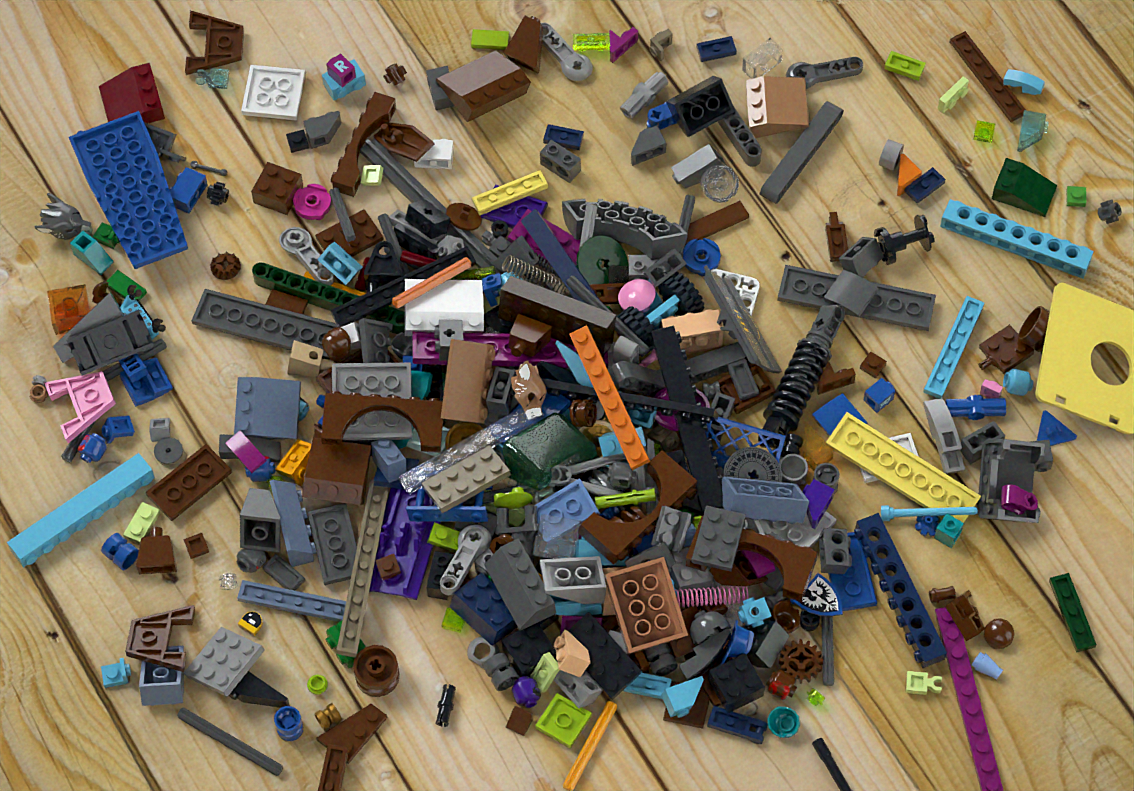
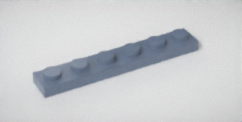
M242 580L237 597L239 602L337 622L343 620L346 601L245 580Z

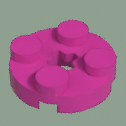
M308 184L307 187L298 189L293 198L296 214L308 220H322L331 208V197L327 189L319 184ZM315 199L316 203L311 205L308 201Z

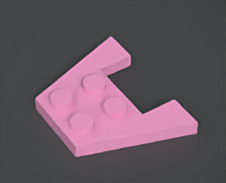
M102 371L44 383L52 401L68 393L71 397L78 417L60 425L68 443L116 404Z

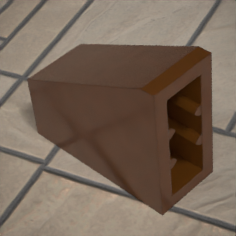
M525 15L503 53L510 61L538 74L541 62L543 27L538 18Z

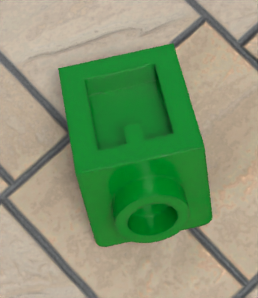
M103 222L93 235V238L98 243L113 249L117 243H120L112 227Z

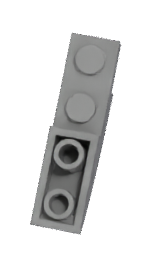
M943 398L924 401L923 405L932 439L936 441L944 473L963 472L965 467L960 452L962 446L954 421Z

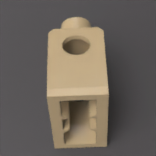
M294 341L287 374L316 378L320 370L326 371L331 368L333 361L322 358L323 349Z

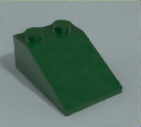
M1006 158L995 183L992 200L1046 217L1057 185L1026 164Z

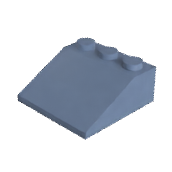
M238 377L234 435L241 431L245 436L263 439H298L301 381Z

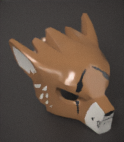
M525 361L518 370H515L517 376L511 377V384L516 393L514 395L524 409L528 420L543 416L541 406L545 400L546 386L539 376L537 366H532L531 363L529 364L528 361Z

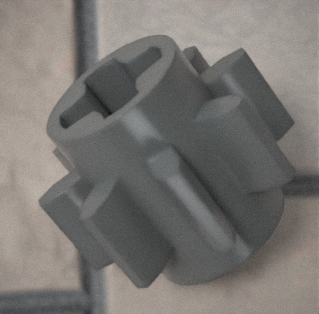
M1113 199L1100 203L1101 207L1098 208V216L1102 221L1106 220V224L1119 221L1118 216L1121 215L1122 210L1117 202L1113 203Z

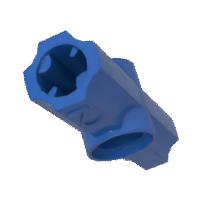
M971 395L966 399H946L945 402L952 417H968L970 420H980L985 416L1006 415L1005 398L984 399L981 395Z

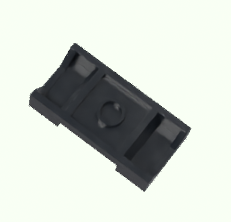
M139 309L66 340L78 364L81 376L154 346Z

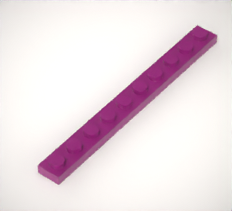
M946 607L935 609V616L942 643L947 651L946 658L980 790L1004 791L964 638Z

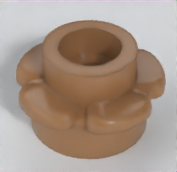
M37 384L30 389L31 395L29 397L33 402L42 403L49 394L43 385Z

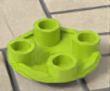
M516 487L512 489V492L495 494L493 504L496 508L515 510L531 503L533 497L530 493L524 492L522 487Z

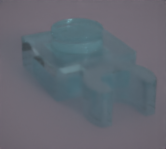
M211 68L210 73L203 69L197 70L198 76L203 77L196 78V84L204 85L208 83L209 88L227 89L230 74L228 69Z

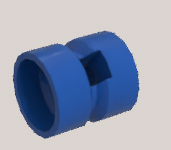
M114 533L105 541L101 552L108 559L113 560L114 564L121 570H126L137 560L139 550L131 543H127V540L121 534Z
M285 706L276 712L274 722L279 737L285 741L297 740L303 733V723L299 711L292 706Z

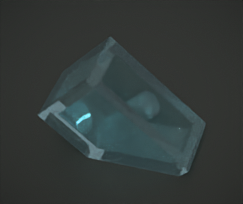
M1024 110L1018 141V152L1042 140L1043 132L1047 133L1049 122L1045 121L1046 114Z

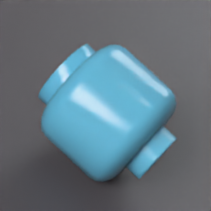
M1018 369L1006 372L1003 379V387H1005L1008 393L1024 396L1033 388L1034 382L1031 380L1029 372Z

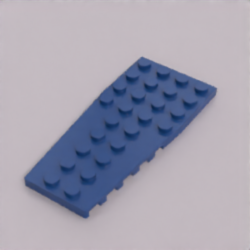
M139 111L69 137L86 181L134 269L188 249L158 153Z

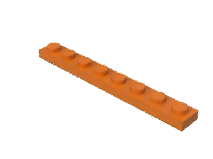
M586 325L570 333L573 344L631 469L634 470L649 463L650 459L588 326Z

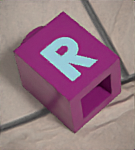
M341 53L331 58L326 64L328 75L342 88L356 78L355 67Z

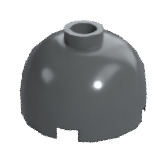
M703 610L694 616L695 620L690 626V637L696 647L723 630L731 629V626L722 614L714 611L706 613Z

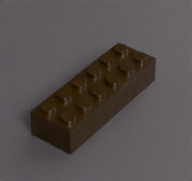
M510 276L502 286L498 318L514 324L517 315L521 314L552 326L551 338L572 346L574 344L569 334L587 325L602 357L612 346L616 314Z

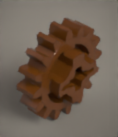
M802 639L799 640V644L791 641V647L785 645V651L780 652L781 658H779L778 662L782 665L780 670L786 671L795 679H799L800 684L803 683V679H806L809 683L811 676L816 679L818 676L817 672L822 671V666H820L823 665V659L820 658L822 652H816L817 645L811 647L810 641H807L806 644H803Z

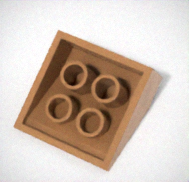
M762 76L746 80L749 128L755 138L809 127L805 78Z

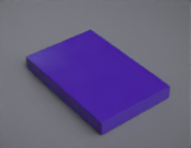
M527 196L482 214L481 217L492 222L504 221L509 228L513 229L527 209L531 211L536 209L543 216L548 203Z

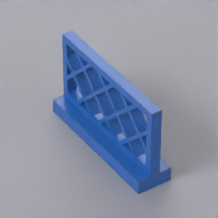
M718 417L717 422L722 425L723 430L715 434L711 428L712 421L707 423L708 432H705L708 439L709 433H711L712 436L709 438H714L719 447L714 451L710 450L712 457L716 456L718 467L721 466L724 469L725 463L730 457L724 448L733 444L736 451L739 450L736 441L744 437L750 447H756L764 443L769 453L779 463L786 436ZM737 427L743 435L734 439L729 429ZM726 432L731 441L722 446L717 436ZM753 432L758 433L762 439L754 445L747 436ZM771 438L780 440L779 447L774 450L767 443V440ZM754 472L748 474V476L757 479V477L754 476Z

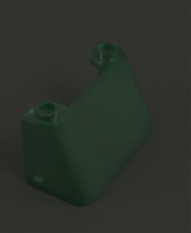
M556 412L509 438L503 445L505 465L511 474L508 478L537 491L550 484L552 480L551 468L578 453L583 461H589L597 457L595 444L564 415Z

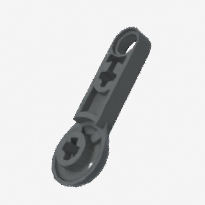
M849 57L818 64L797 62L788 68L786 77L801 78L798 75L802 74L806 80L807 89L819 82L859 75L863 70V61L859 57ZM852 63H857L860 67L858 69H852L850 65Z

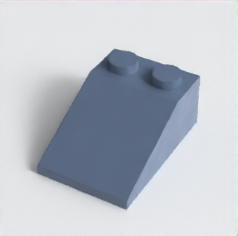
M169 646L168 652H184V646ZM142 661L139 683L142 706L183 703L184 672Z

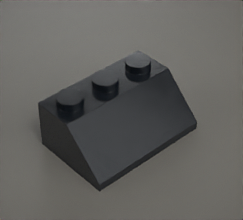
M711 76L666 101L673 119L687 137L736 112L722 78Z

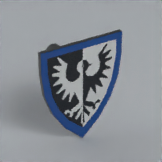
M819 573L809 582L803 601H793L803 610L818 616L832 617L843 615L839 593L834 585Z

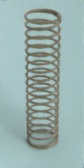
M509 255L504 260L502 265L503 271L507 270V273L511 272V275L514 274L515 277H519L525 266L524 273L519 279L522 278V280L526 279L527 281L529 273L533 270L530 279L527 281H530V283L534 273L537 271L532 284H535L539 274L540 278L535 285L539 284L543 272L544 279L540 287H542L545 279L548 277L544 288H546L551 280L548 288L550 290L551 285L555 281L552 291H554L555 286L559 283L556 292H558L563 284L560 294L564 288L563 295L566 294L568 288L564 286V283L560 284L562 280L552 277L551 274L549 275L530 264H526L522 260L517 261L516 270L512 274L516 264L515 259L518 260V258ZM511 258L510 264L504 270L507 261ZM514 261L511 270L508 272L511 263ZM521 265V269L519 273L516 275V271L518 267ZM529 268L526 278L523 279L526 270Z

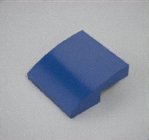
M157 357L142 361L149 374L134 383L130 381L125 371L120 372L119 377L135 407L150 402L171 391L173 388Z
M843 393L812 414V417L829 437L846 412L868 424Z

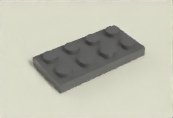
M343 503L308 511L324 585L350 580L357 546L347 504Z

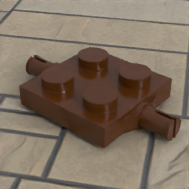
M1009 324L979 344V349L985 354L986 359L978 363L981 370L993 365L1005 374L1034 355V349L1018 339L1019 333Z

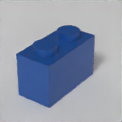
M188 167L179 173L175 185L169 189L175 208L190 214L208 186L206 175Z

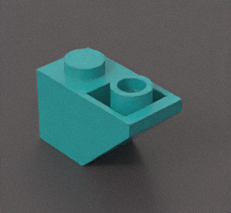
M84 231L70 242L73 255L100 275L114 263L101 245Z

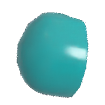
M776 707L767 718L768 728L774 735L780 738L794 736L801 725L799 715L789 707Z

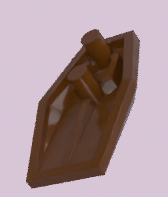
M387 122L382 124L381 129L373 136L387 151L415 162L435 145L431 139L415 126Z

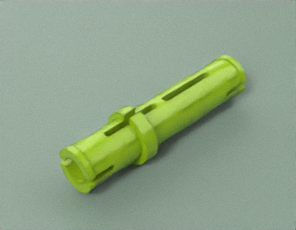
M655 488L642 491L635 489L628 493L595 497V503L598 510L629 504L636 506L639 503L656 501Z

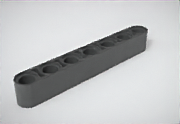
M829 101L824 103L809 123V127H806L763 184L759 193L760 196L775 204L781 200L840 121L844 112L843 109Z

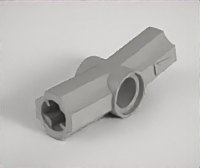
M656 72L645 83L640 82L634 88L632 95L620 107L622 113L627 118L633 119L644 106H649L656 98V95L668 85L666 75L662 72Z

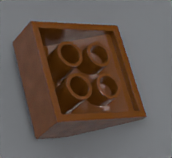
M313 438L304 477L302 497L363 505L372 445L343 441L342 446L322 444L321 438Z

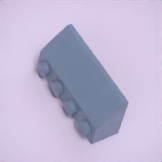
M733 477L722 478L723 507L725 510L746 514V518L751 520L767 519L771 522H777L778 520L790 524L804 522L809 500L797 484Z
M271 480L270 485L274 502L280 515V526L290 565L295 567L314 562L313 554L317 553L314 542L310 543L309 537L312 536L310 525H305L304 519L308 518L305 507L301 508L300 502L303 501L301 490L297 491L294 483Z

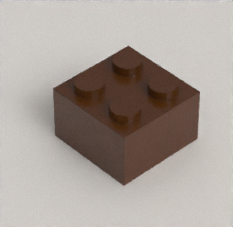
M267 162L251 191L253 203L288 215L294 204L293 198L296 191L303 188L302 174Z

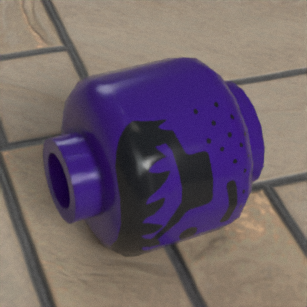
M524 676L514 681L511 690L516 703L526 708L537 705L541 692L536 680L529 678V676Z

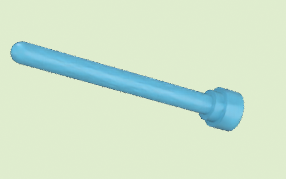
M884 505L881 506L882 521H890L894 517L945 516L946 514L975 515L978 509L976 507L894 509V507Z

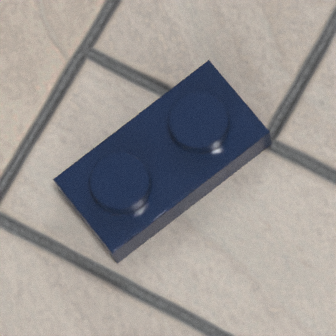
M732 36L696 43L701 62L737 54Z
M548 124L543 143L548 144L550 140H553L564 148L580 151L584 131Z
M932 167L905 187L904 192L918 204L945 184L946 179Z

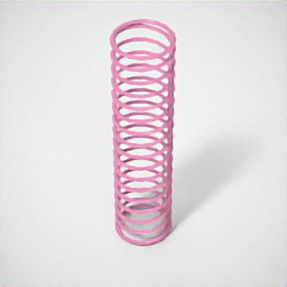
M727 586L720 589L719 587H712L711 590L709 587L707 588L710 591L709 600L711 606L713 604L712 589H714V603L717 605V588L719 590V604L722 605L721 588H723V600L726 605L727 597L725 590L728 588ZM730 586L728 588V602L731 604L730 588H732L733 603L736 604L735 587ZM744 586L737 587V600L739 604L741 602L740 587L742 588V601L745 600ZM689 588L688 590L684 589V590L686 591V593H687V594H686V604H687V607H689V595H688L689 590L691 591V605H692V607L694 606L693 590H695V592H696V598H695V599H696V606L698 607V605H699V599H698V593H697V592H698V589H697V590H696L695 588H693L692 590H691L690 588ZM698 588V589L700 590V592H701V593H700V603H701V606H703V594H702L703 589L705 590V605L707 606V605H708L707 589H705V588H702V589ZM675 589L674 591L677 592V601L679 602V603H678V604H679V607H680L679 591H681V593H682V607H684V606H685V600H684V594H683V593H684V590L682 591L681 589H679V590L677 591V590Z

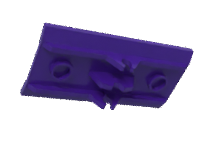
M414 487L413 490L390 489L375 560L394 553L401 574L383 581L375 561L369 592L403 596L413 600L418 599L434 546L427 543L434 522L440 524L441 521H409L406 508L416 504L418 489ZM425 492L423 506H434V502Z

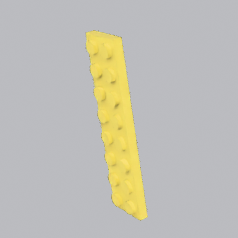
M846 412L825 443L830 449L924 508L975 507L981 498L979 494ZM969 515L951 516L964 523Z

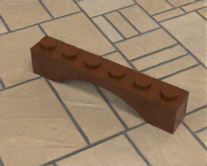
M374 92L372 98L368 99L367 109L365 113L362 112L360 115L359 125L354 128L352 140L345 147L344 157H340L338 169L331 176L333 189L336 187L340 193L355 197L361 184L358 168L360 148L363 147L365 141L382 124L391 121L396 110V100L394 97Z

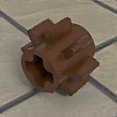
M394 63L385 69L387 74L383 75L387 83L390 84L392 82L393 86L405 80L404 75L407 72L403 65L398 66L397 63Z

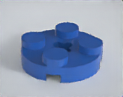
M694 239L684 247L683 259L687 263L685 267L699 276H705L704 266L707 265L712 270L717 269L720 264V249L710 239ZM698 254H705V259H699Z

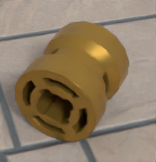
M333 703L328 704L326 709L314 713L316 720L324 731L330 728L332 723H338L342 720L340 713Z

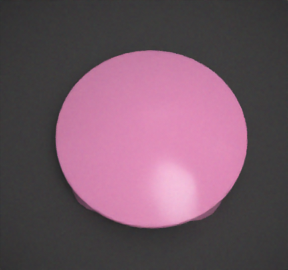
M632 280L621 288L618 301L623 310L633 306L639 309V312L645 313L650 309V305L655 299L656 291L654 286L647 280Z

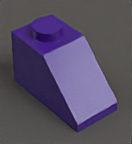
M813 479L810 485L807 484L803 490V494L809 500L806 513L813 529H816L833 500L835 489Z

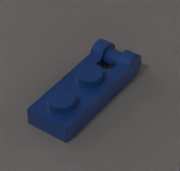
M713 706L707 727L751 740L756 744H762L764 740L763 733L767 730L768 723L733 711L727 714L725 709ZM751 726L756 728L755 732L749 731Z

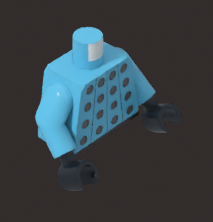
M130 285L127 289L129 295L126 296L120 308L124 315L139 309L153 340L159 335L158 331L164 332L166 327L161 324L163 320L158 318L153 320L138 299L135 300V297L141 296L142 291L137 289L134 293L137 286Z

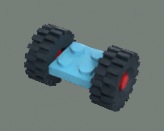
M675 272L659 284V293L663 296L662 299L665 302L646 317L642 312H639V309L633 306H629L616 316L648 346L649 352L654 349L651 331L661 328V319L669 316H683L687 313H700L705 308L703 306V298L698 294V289H695L694 284L690 283L689 279L684 277L682 273Z

